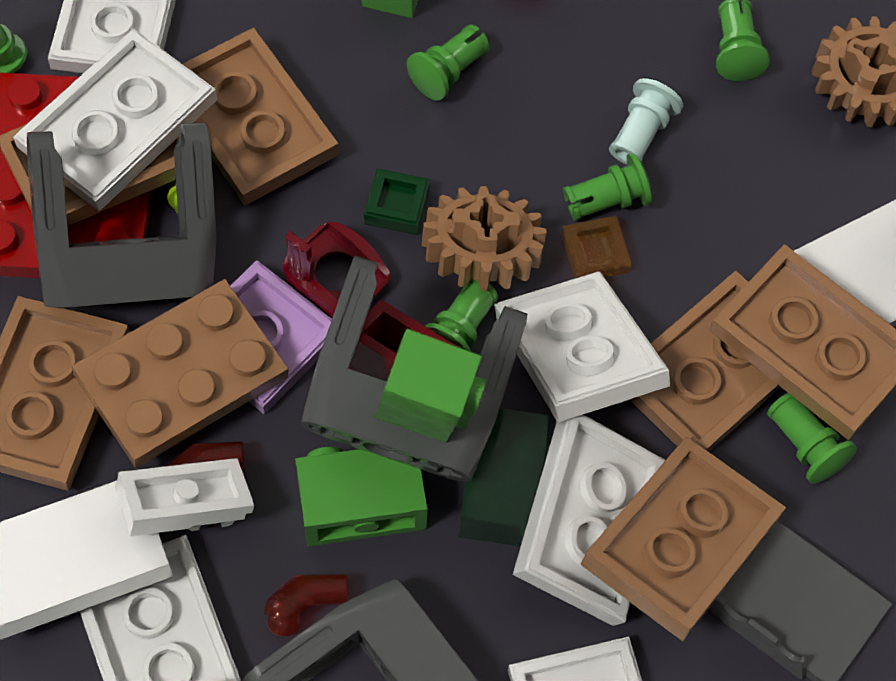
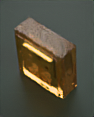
M617 216L562 227L561 237L574 279L599 271L604 278L629 273L631 260Z

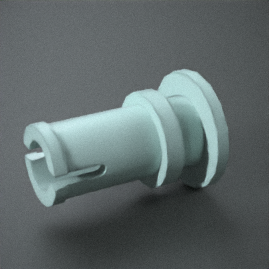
M646 78L635 82L633 92L636 97L628 105L630 114L615 141L609 147V151L614 158L626 165V156L630 153L636 154L642 162L643 156L657 131L666 128L670 116H676L683 108V102L678 94L656 80Z

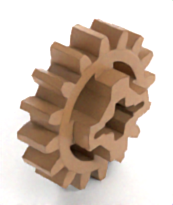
M872 16L869 25L864 27L856 17L850 18L846 31L835 25L831 30L829 38L822 39L815 56L816 61L812 69V75L819 78L815 88L816 93H830L831 97L827 108L834 110L840 106L847 109L845 120L851 122L859 114L864 116L867 127H873L876 118L880 116L889 126L894 125L896 122V21L891 23L888 29L880 27L879 19L876 16Z
M480 186L476 195H470L463 187L458 188L456 200L442 195L439 197L438 208L429 207L427 210L422 234V246L427 247L425 259L427 263L439 262L438 275L441 277L448 276L453 272L459 275L458 286L464 287L470 280H476L481 291H487L490 281H497L504 289H509L513 275L518 279L527 281L530 277L531 268H539L541 265L547 233L546 229L540 227L542 216L540 213H527L529 202L525 199L515 203L508 201L509 191L507 190L501 191L496 197V195L489 194L486 186Z

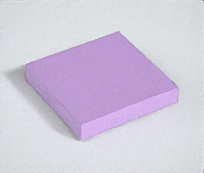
M256 260L230 287L289 369L287 379L248 401L265 415L318 361L332 319Z

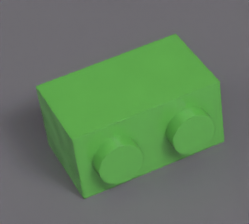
M406 329L374 418L446 443L453 429L458 427L465 430L470 417H473L486 384V379L475 376L482 356Z
M322 447L309 452L307 457L295 458L307 547L426 530L427 504L421 469L361 449L343 451L338 447Z

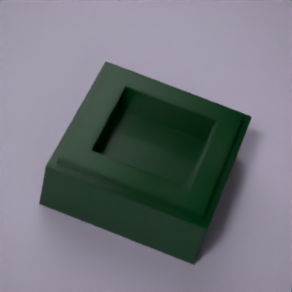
M377 168L364 211V224L418 236L430 191V179Z

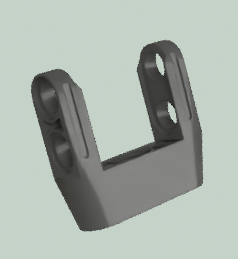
M205 123L181 124L179 140L174 148L179 235L69 243L62 158L55 149L52 131L27 132V160L34 245L44 306L77 307L193 297L214 285L217 236L209 132Z
M354 256L317 361L300 424L305 429L325 438L442 477L458 481H471L496 420L528 314L504 306L499 319L493 324L491 333L486 337L480 355L482 357L475 376L486 379V384L473 417H470L465 430L455 427L446 443L374 418L387 381L349 369L373 300V294L377 285L375 272L378 265L376 262Z
M395 578L341 604L259 663L242 680L311 681L360 645L386 681H478L407 589Z

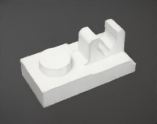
M237 458L123 471L118 473L115 487L130 536L182 529L196 531L200 529L201 525L221 523L222 527L232 525L236 520H244L246 514L252 513L254 508L251 494Z

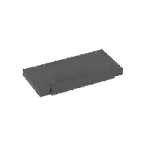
M777 521L708 611L800 680L806 676L812 681H838L893 603Z

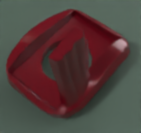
M328 221L316 228L303 240L291 231L285 235L288 254L283 262V273L287 281L331 317L334 315L342 291H331L324 288L315 276L316 266L327 256L338 254L347 256L352 260L354 256H358L378 263L375 272L377 285L372 302L389 283L390 272L378 253L363 237L341 223Z

